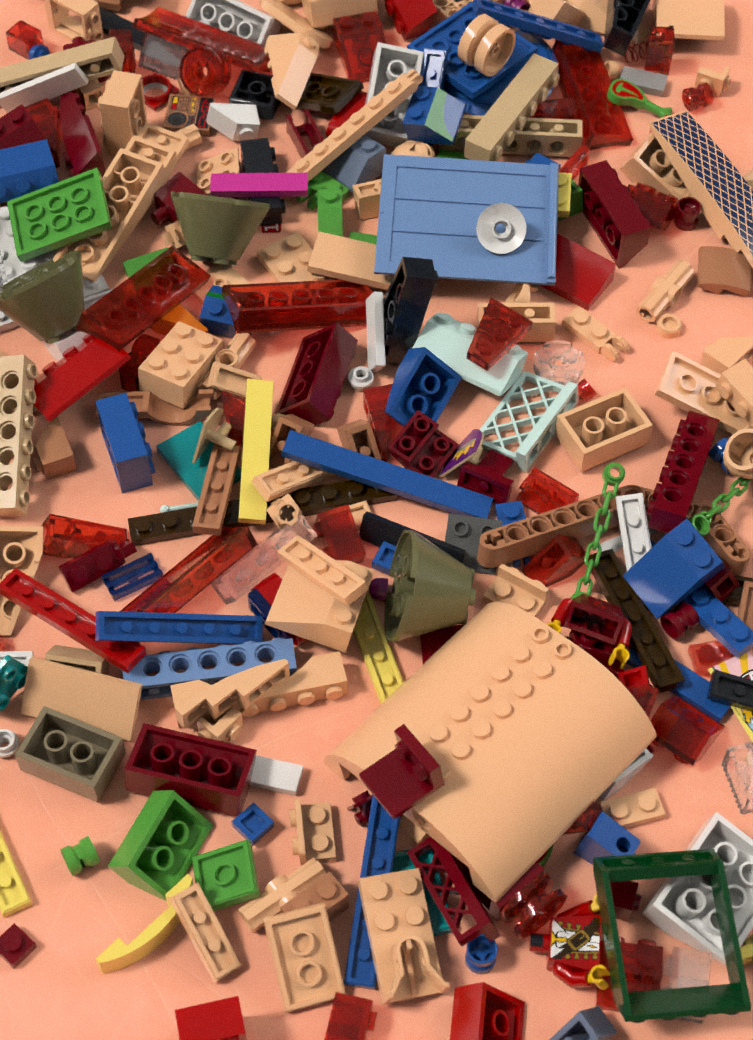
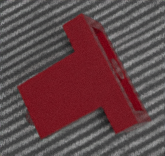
M490 449L479 465L469 461L463 463L457 486L492 497V502L497 504L508 503L514 480L504 477V475L512 466L514 459Z

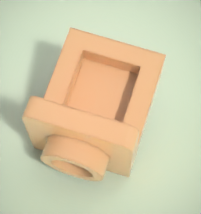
M700 66L694 89L720 97L724 89L728 90L732 80V76H729L730 66H725L722 73Z
M233 707L214 726L203 717H200L197 720V734L201 737L226 743L229 740H235L243 729L242 713Z

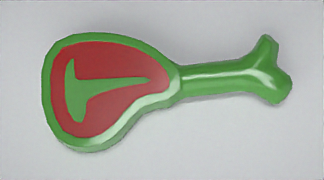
M625 79L614 80L608 88L607 98L616 105L645 109L660 118L672 115L673 113L671 107L663 108L647 100L640 88Z

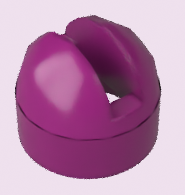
M375 578L371 581L368 590L373 598L386 601L388 579Z

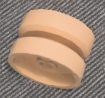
M486 14L479 15L468 25L460 39L458 46L459 60L471 67L475 66L477 71L491 77L497 74L509 60L515 46V32L507 26L499 24L497 20Z

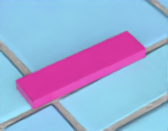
M211 173L210 195L217 197L308 196V173Z

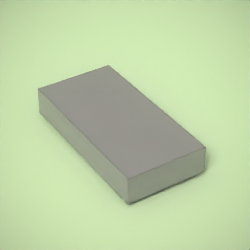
M623 66L620 78L633 83L643 93L662 97L668 75Z

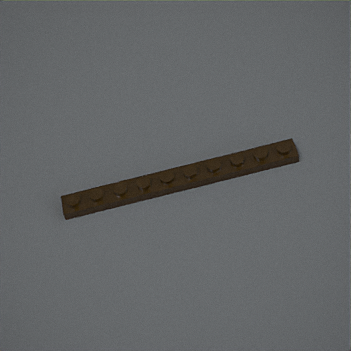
M354 480L301 488L288 493L302 511L298 518L327 513L362 501H367L368 505L397 500L396 494ZM239 499L228 502L221 531L259 524L238 522ZM273 500L267 502V508L271 506L270 503ZM197 507L128 518L131 541H133L135 546L202 535L193 533L192 528ZM266 511V523L274 522Z

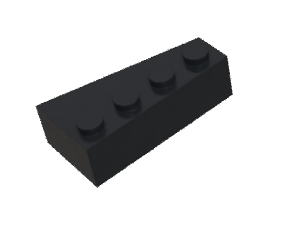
M608 0L603 47L624 56L651 0Z
M402 257L383 299L386 364L400 365L409 349L413 348L418 338L434 286H436L438 281V273L434 269L432 259Z

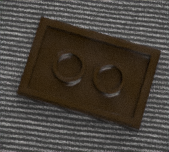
M310 73L297 107L337 114L364 89L363 83L359 80Z

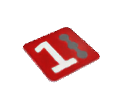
M281 224L262 226V233L281 232Z

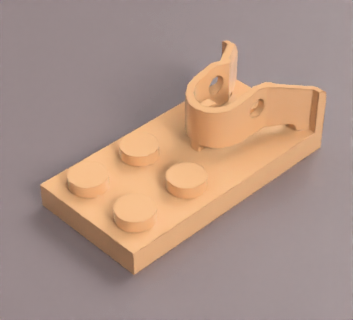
M419 868L359 878L357 882L382 1005L442 994L447 991L450 985L449 982H445L442 978Z

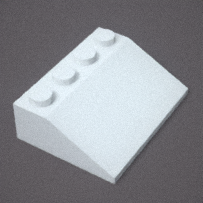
M716 812L703 823L685 851L714 849L723 861L739 946L741 947L753 928V840ZM709 875L665 878L641 914L668 935L726 965Z

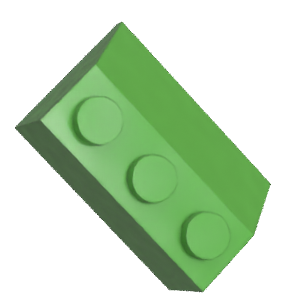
M174 790L153 791L108 867L129 884L167 901L165 894L183 879L192 863V857L197 855L213 824Z

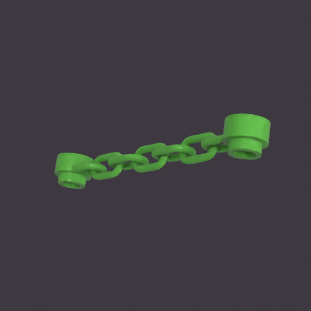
M609 463L602 472L604 504L602 508L597 510L593 528L596 535L594 542L589 543L586 549L584 563L587 569L585 576L579 579L576 591L570 598H576L581 594L591 595L593 582L590 578L592 568L598 565L602 552L599 540L601 534L607 531L611 518V513L608 509L610 499L616 496L619 484L625 478V469L619 463ZM610 470H617L619 472V476L613 477L610 474ZM608 485L614 486L613 493L609 490L606 494ZM600 513L602 516H605L607 513L604 528L602 525H599L597 528ZM591 547L594 551L598 548L595 562L593 559H590L588 562ZM582 582L584 585L589 583L587 593L580 591Z
M739 477L731 484V491L727 495L720 494L712 502V508L708 512L702 511L688 518L701 536L708 534L712 516L715 513H723L730 506V499L734 496H741L748 489V482L752 479ZM738 483H739V486H744V488H742L741 490H740L739 487H737V488L734 489V487H735ZM720 500L721 503L726 502V504L723 507L721 506V504L716 505V503Z

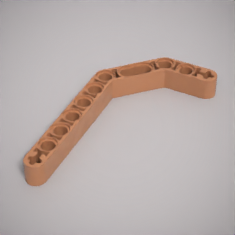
M626 485L618 488L616 496L643 493L646 512L650 500L656 501V499L652 498L654 490L637 485ZM599 494L483 533L479 541L478 563L487 568H494L501 564H506L595 534L596 532L593 528L597 510L603 507L605 497L603 494ZM614 497L610 499L608 506L611 513L608 529L619 526ZM692 501L686 519L702 511L708 512L712 507ZM600 513L597 528L599 525H602L604 528L607 513L605 516H602ZM715 513L712 516L708 534L702 537L735 576H744L751 552L721 514ZM646 515L647 523L649 525L651 516Z

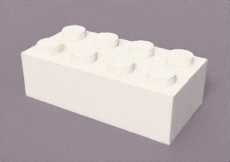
M378 42L374 52L365 105L372 97L377 96L391 81L396 80L400 75L407 74L412 69L420 74L424 52ZM412 94L365 134L381 145L397 147L408 141L402 122Z

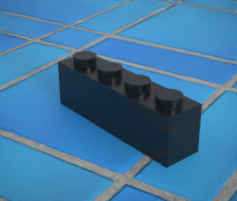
M268 138L240 141L244 173H279L278 164H273V161H276L275 149L270 147ZM248 197L249 201L270 204V209L260 226L282 224V214L286 213L284 199H280V197Z

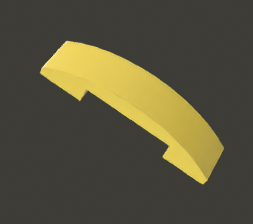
M189 874L165 894L169 908L129 945H126L120 938H117L95 959L98 969L103 974L123 969L141 960L171 935L180 923V919L169 898L194 885L193 879Z

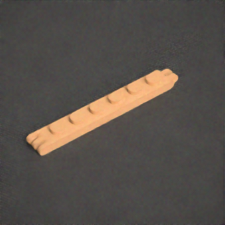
M412 69L407 74H402L396 80L391 81L377 96L372 97L358 112L353 113L350 119L336 128L324 141L318 143L304 158L299 159L286 173H308L309 182L417 90L418 85L423 81V76Z

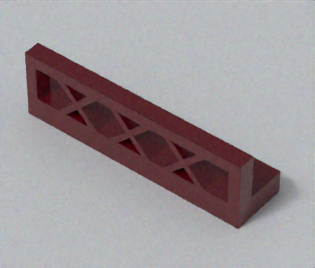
M432 837L427 838L407 852L414 866L419 868L423 882L461 947L482 933L490 943L501 936L452 853ZM433 848L435 854L432 863H421L418 857ZM436 872L448 874L444 886L433 885ZM449 894L461 896L457 909L445 906ZM462 917L474 918L477 924L461 934L459 926Z

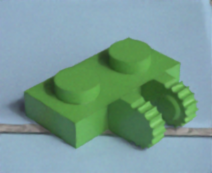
M321 171L308 182V196L296 197V200L302 203L310 198L307 207L314 210L318 207L317 189H342V202L350 196V189Z

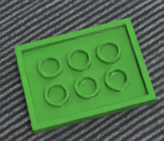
M98 168L7 201L16 254L21 262L113 228L102 177Z

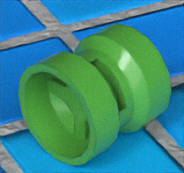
M89 836L80 839L75 846L68 845L60 849L72 876L81 873L82 869L86 866L93 867L101 863Z

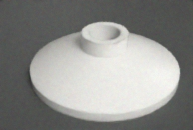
M493 204L487 207L478 218L476 225L477 237L482 246L490 252L497 254L512 252L521 245L525 238V218L516 207L510 204ZM498 224L505 226V231L502 234L496 231Z

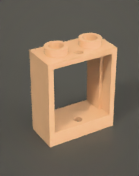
M44 0L48 28L71 41L77 36L83 37L85 41H100L104 38L98 2L94 0ZM69 10L81 16L82 22L70 16Z

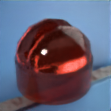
M585 378L578 383L579 400L587 401L597 395Z

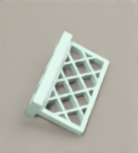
M524 371L479 429L484 436L496 433L498 440L490 442L483 441V450L489 452L491 449L514 459L518 469L527 473L554 437L557 415L574 409L578 404V384L568 381L564 386ZM526 381L537 385V387L527 390L522 388ZM549 391L559 393L556 397L548 399L544 395L545 392ZM540 394L542 399L528 403L526 397ZM523 399L524 405L510 408L509 404L511 401ZM545 407L546 411L544 414L532 416L531 410ZM527 411L529 418L514 420L513 414ZM510 417L511 422L500 425L496 424L498 418ZM532 425L533 429L530 432L519 434L518 427ZM514 429L516 435L501 438L500 432ZM519 443L515 453L504 447V445Z

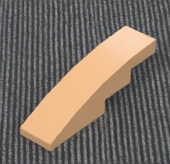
M286 659L258 665L226 677L199 691L175 707L177 721L185 729L207 712L216 719L236 703H239L246 710L290 677L289 662Z

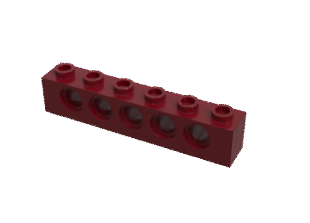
M689 411L686 420H680L676 432L677 435L673 438L665 466H663L658 482L661 483H657L652 498L656 499V501L651 499L648 505L646 515L651 516L649 528L669 533L686 520L720 419Z

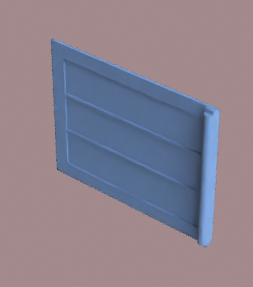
M384 154L374 274L395 275L402 257L432 259L434 269L438 273V278L555 286L559 164L550 163V165ZM497 203H506L516 207L526 221V235L523 242L517 249L505 254L493 253L484 248L476 233V225L480 214L487 207ZM498 224L496 231L502 234L505 231V226Z

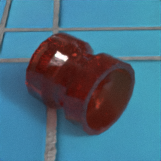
M704 82L698 84L696 88L689 87L682 91V101L688 111H694L699 106L706 107L713 103V92L710 85Z

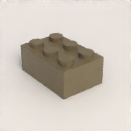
M44 706L15 753V757L21 771L98 803L126 752L121 737Z

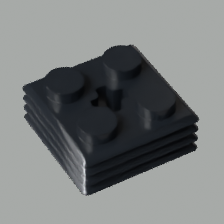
M241 70L229 97V104L256 105L258 117L264 120L274 119L281 102L274 95L271 81L274 75Z

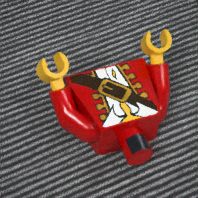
M597 893L594 895L593 900L576 905L551 918L548 934L532 932L530 934L529 951L547 953L546 969L553 972L555 977L570 988L592 987L595 984L599 989L606 990L609 985L605 980L600 979L604 975L610 976V972L603 965H599L601 916L597 915L599 911Z

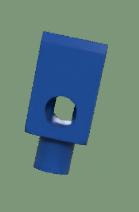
M602 811L587 829L573 853L593 865V857L636 854L635 851L641 842Z

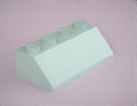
M439 312L427 320L413 348L426 347L462 376L461 379L500 397L521 376L528 352L521 349L517 344L502 341L492 333H484L475 329L472 324L462 323L453 319L447 313Z

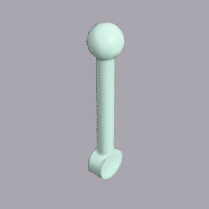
M198 502L170 507L162 505L160 513L197 507Z

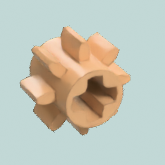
M179 221L165 226L167 233L163 234L162 237L166 246L172 244L174 249L186 245Z

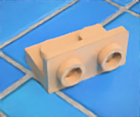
M501 564L498 568L497 577L483 595V602L487 604L491 602L508 603L519 607L537 618L547 604L549 589L542 582L532 580L521 574L518 569Z
M300 798L294 799L295 809H289L290 826L297 827V837H292L293 855H299L300 866L312 858L319 861L320 864L336 862L330 802L301 805Z

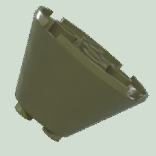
M171 191V199L188 252L191 255L190 260L214 261V263L236 265L270 209V204Z
M78 250L64 254V258L55 262L53 259L1 286L0 311L39 341L49 342V344L62 339V333L71 329L74 332L85 326L83 321L85 319L82 259Z
M404 530L401 534L389 572V576L394 577L392 593H387L384 630L386 639L393 642L457 624L465 625L468 619V605L473 606L476 598V589L471 588L475 574L474 569L466 567L414 530Z

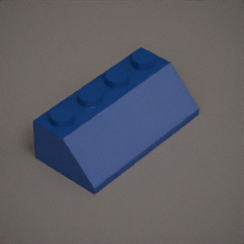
M47 139L0 150V203L13 200L59 182Z

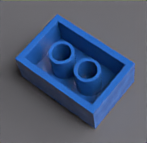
M127 393L95 401L101 433L121 492L126 493L153 485L151 474L155 473L154 464L151 459L153 454L149 442L146 443L144 439L146 435L143 424L137 419L139 416L135 402H129Z

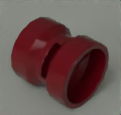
M693 197L680 199L677 204L674 224L682 231H691L697 227L701 203Z
M682 602L675 607L673 613L668 612L660 618V623L670 638L678 640L685 635L687 629L692 630L698 626L700 619L690 604Z

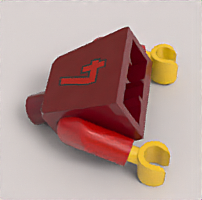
M581 594L576 598L563 599L555 611L551 622L547 623L548 626L560 634L561 627H566L615 645L616 648L608 660L610 666L617 659L621 662L620 669H623L630 657L626 649L629 647L632 624L624 617L621 608L617 605L587 594Z

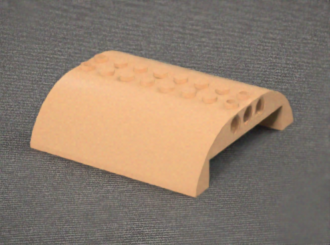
M491 602L485 605L342 740L323 761L327 767L343 780H346L351 774L360 779V772L395 749L394 745L397 743L394 730L405 724L440 765L445 785L403 813V815L467 865L470 869L473 885L497 903L657 737V734L646 713L633 695L594 657L519 607L504 602Z

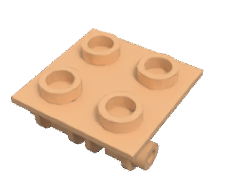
M236 147L196 163L197 186L210 195L211 173H241L239 170V148Z

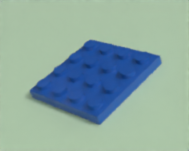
M470 2L408 44L407 48L424 52V49L447 51L449 54L444 80L474 100L526 63L534 53L537 54L538 47L515 32V46L509 60L497 74L491 77L477 71L475 66L471 67L460 61L458 57L460 39L468 25L477 17L473 9V3Z

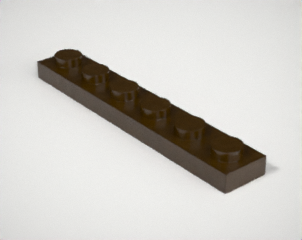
M613 549L602 551L598 565L592 568L591 572L607 602L619 606L624 617L631 622L630 644L642 666L646 665L648 677L657 694L682 687L685 678L641 599L623 578L626 572ZM597 553L589 555L588 562L590 559H593L595 562Z

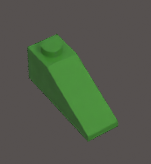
M317 189L318 232L343 237L342 189Z

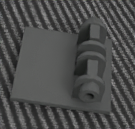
M449 513L445 542L466 550L462 563L466 567L474 569L478 573L495 575L496 567L487 568L480 565L477 561L480 536L487 531L502 527L503 521Z

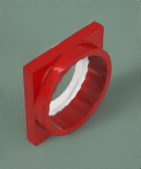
M154 73L142 78L145 104L153 110L167 102L170 94L179 93V89L173 86L165 76ZM151 88H160L165 92L158 97L145 95V92Z

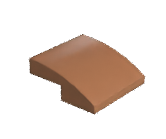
M701 246L698 249L697 287L718 295L725 289L746 297L751 292V265L743 252L737 253L735 249L725 247Z

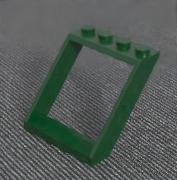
M714 849L593 857V872L613 997L625 1022L642 1023L645 1020L654 1019L674 1020L677 1017L688 1016L703 1018L711 1014L724 1013L735 1015L739 1012L751 1011V1002L724 863ZM709 875L730 984L628 992L610 882Z

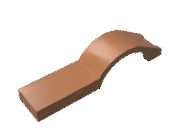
M200 389L198 394L189 401L184 409L160 399L151 391L98 393L97 400L127 393L129 402H135L139 416L137 419L149 418L160 424L180 426L190 424L211 414L210 399L214 397L213 389ZM96 407L95 415L97 417V420H99Z

